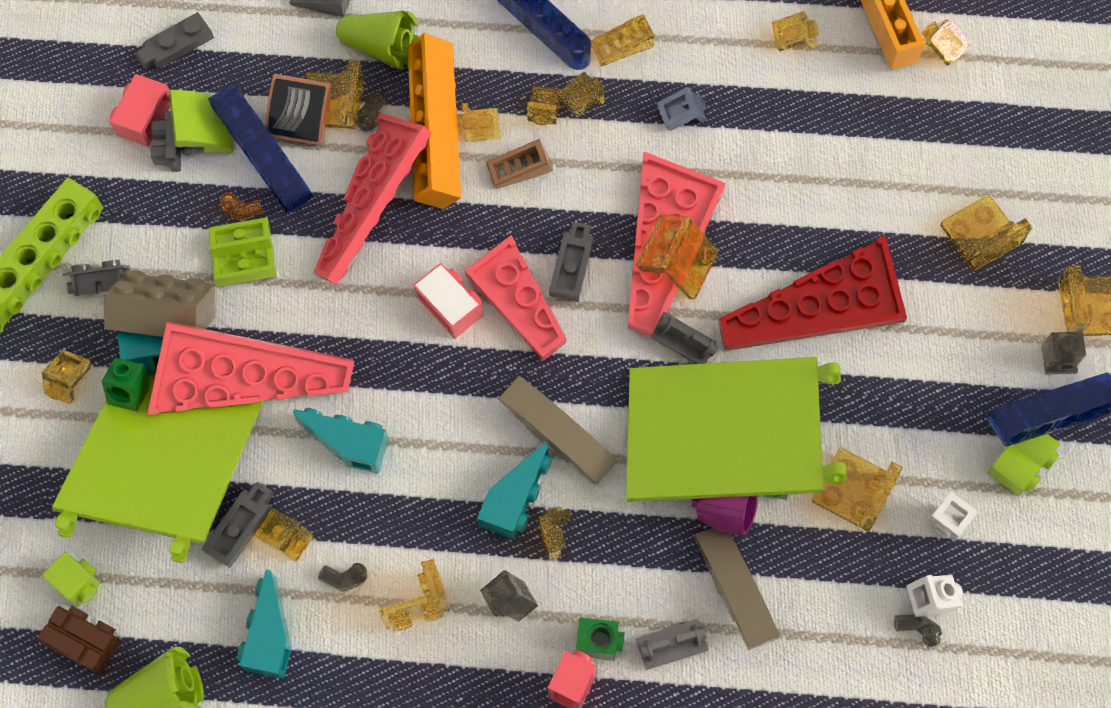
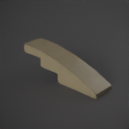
M518 376L498 397V400L542 442L546 441L567 463L571 462L593 484H597L617 462L578 423L521 376Z
M713 528L695 534L694 537L719 595L722 594L733 622H736L748 651L779 639L780 634L732 536L715 532Z

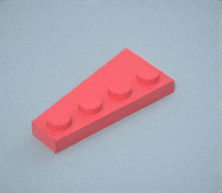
M512 235L465 270L467 278L542 361L566 343V337L551 308L547 305L537 282L532 277L524 257L521 256Z

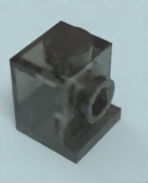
M1083 331L1051 332L1041 346L1045 375L1077 374V366L1086 356Z
M503 570L480 590L491 612L496 617L498 615L503 617L507 615L520 622L538 607L526 583L506 570Z

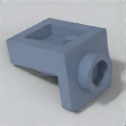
M688 87L657 102L665 127L669 131L695 118L701 123L706 120L703 110L707 108L702 96L699 93L695 94Z

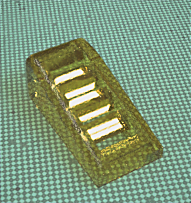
M644 14L596 37L590 41V45L602 67L653 48L654 33ZM627 36H629V37L631 38V40H632V41L629 42V43L627 42V40H626V38H625V37H627ZM618 40L621 45V47L618 49L614 43V41ZM605 44L608 45L611 51L608 54L606 53L603 45Z

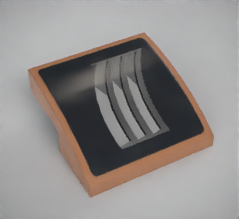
M274 74L267 105L264 136L322 145L325 136L326 114L330 110L332 83Z

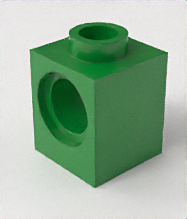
M114 358L101 381L108 405L136 412L150 388L144 364Z
M580 617L576 650L594 659L615 661L616 652H623L625 632H618L619 622ZM602 632L609 636L610 642L604 647H598L592 643L591 638L594 634Z

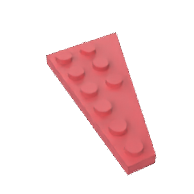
M378 112L375 120L379 124L375 135L370 134L367 139L368 153L359 160L343 198L347 202L343 214L336 215L333 224L337 226L334 236L325 242L313 273L335 285L345 276L350 262L362 249L367 235L378 223L387 203L394 198L397 187L410 172L411 165L417 155L425 148L427 139L432 133L425 126Z
M643 152L628 329L651 337L662 313H668L724 192L726 183L647 152Z
M167 321L147 415L175 410L176 412L186 411L192 408H212L255 403L262 400H282L305 395L316 396L348 392L354 360Z

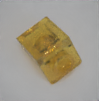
M804 11L772 22L776 48L780 52L804 43H808L811 49L817 47L816 37L819 36L817 23L814 19L810 20Z
M949 19L938 24L934 21L921 32L924 46L929 45L946 66L953 64L970 45Z
M582 72L557 93L559 99L577 118L596 102L600 106L605 102L603 94L605 88L596 77L590 78L585 72Z
M533 85L531 99L527 105L528 121L538 125H556L562 89Z
M462 103L463 114H457L459 132L465 131L466 142L501 139L498 108L469 111L468 103Z
M62 350L42 371L44 393L52 399L71 404L74 400L73 388L91 369L90 360Z
M555 507L544 511L542 516H538V525L548 561L561 558V547H565L566 544L562 529H555V527L571 523L570 509L562 510L561 507Z
M273 508L254 534L259 540L281 551L295 562L313 538V534L298 521Z

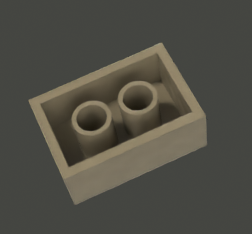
M130 271L125 273L104 294V328L106 330L164 337L167 321L206 329L215 318V284L205 283L202 279L180 280L175 279L172 275H159L156 277L145 275L141 271Z

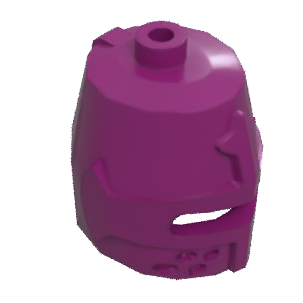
M758 496L692 499V507L697 509V520L713 527V531L740 536L746 535L753 524L758 509Z

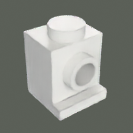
M950 492L928 522L933 525V529L940 536L951 538L955 541L978 511Z
M952 574L933 577L932 575H927L906 585L915 617L946 614L962 606L963 591L961 586L954 582ZM922 590L927 591L930 604L928 605L926 604V600Z

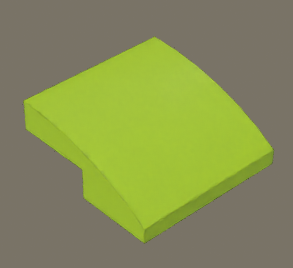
M170 90L169 99L175 147H203V153H233L227 100L202 92Z
M268 217L209 227V244L213 257L214 281L217 287L277 277Z

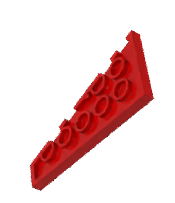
M886 235L876 239L874 243L864 248L860 247L852 251L851 255L839 261H833L795 280L793 284L781 290L777 289L769 293V296L755 303L751 302L719 318L718 324L724 351L904 323L907 315Z

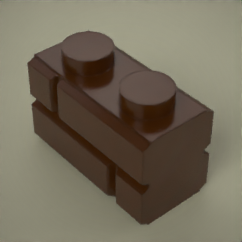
M72 605L69 610L60 606L56 607L48 620V624L44 626L39 634L37 641L99 676L103 674L110 662V658L114 656L121 644V640L113 635L116 629L100 620L95 626L86 621L89 616L87 613Z

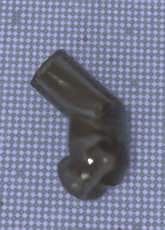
M377 90L359 110L356 123L362 131H371L376 126L378 112L388 101V98L381 91Z
M354 563L348 570L340 573L325 565L318 575V580L340 591H348L361 586L366 581L367 569L361 563Z
M915 614L894 616L896 632L917 631L923 635L922 640L925 645L934 647L940 644L942 629L940 625L927 616L915 617Z

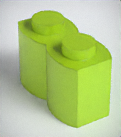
M1029 420L987 473L1016 496H1019L1024 490L1030 493L1041 480L1036 475L1040 469L1044 467L1048 470L1060 456L1055 452L1060 443Z

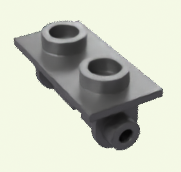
M698 619L636 638L646 670L709 651L705 641L706 633L704 627L700 626Z

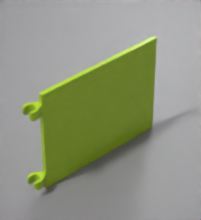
M817 357L630 368L627 502L824 493L823 481L833 484H844L847 480L845 463L834 462L825 466L822 464L818 381L827 384H838L841 381L840 365L837 362H831L818 367Z
M156 374L148 375L150 388L137 412L108 405L105 400L52 506L53 511L61 513L55 521V527L59 529V536L69 538L74 532L77 518L82 517L172 537L175 539L169 548L170 553L173 554L171 559L173 562L184 563L191 542L204 545L265 400L255 403L212 408L201 407L176 412L175 410L147 415Z

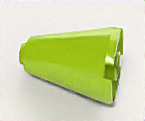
M410 11L344 16L337 23L336 36L341 44L393 68L402 70L405 69L403 67L404 64L408 65V45L419 37V35H414V26H418V21Z
M173 647L111 689L104 702L105 708H201V706H198V703L204 700V691L199 671L196 665L190 667L187 663L186 658L191 656L182 647Z

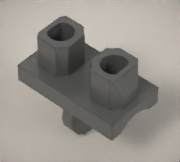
M166 111V119L151 121V131L154 140L166 139V145L151 147V159L154 165H169L172 172H180L181 154L191 155V149L197 147H175L171 111Z

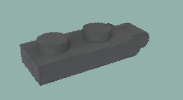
M197 12L146 40L142 44L143 48L135 53V57L145 70L153 66L161 68L212 40L214 36L204 19Z
M573 222L571 231H564L549 289V296L579 302L594 242V237L589 236L591 225Z
M258 482L254 484L249 492L243 490L201 550L223 565L231 568L270 512L272 506L268 503L273 497L274 492Z

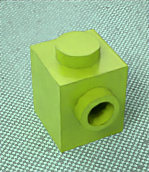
M66 551L42 575L43 578L77 607L82 603L90 601L97 593V587L101 584L93 576L97 570L84 558L78 562Z

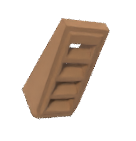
M540 139L486 161L496 189L553 171L545 146ZM538 155L539 162L535 163L532 156ZM526 158L528 167L524 168L521 159ZM511 162H514L517 168V171L514 173L512 172L511 166L509 164ZM503 165L506 176L501 177L498 166Z

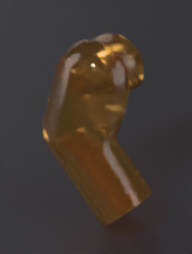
M226 192L219 201L222 211L236 220L264 214L260 200L244 203L235 197L233 193Z

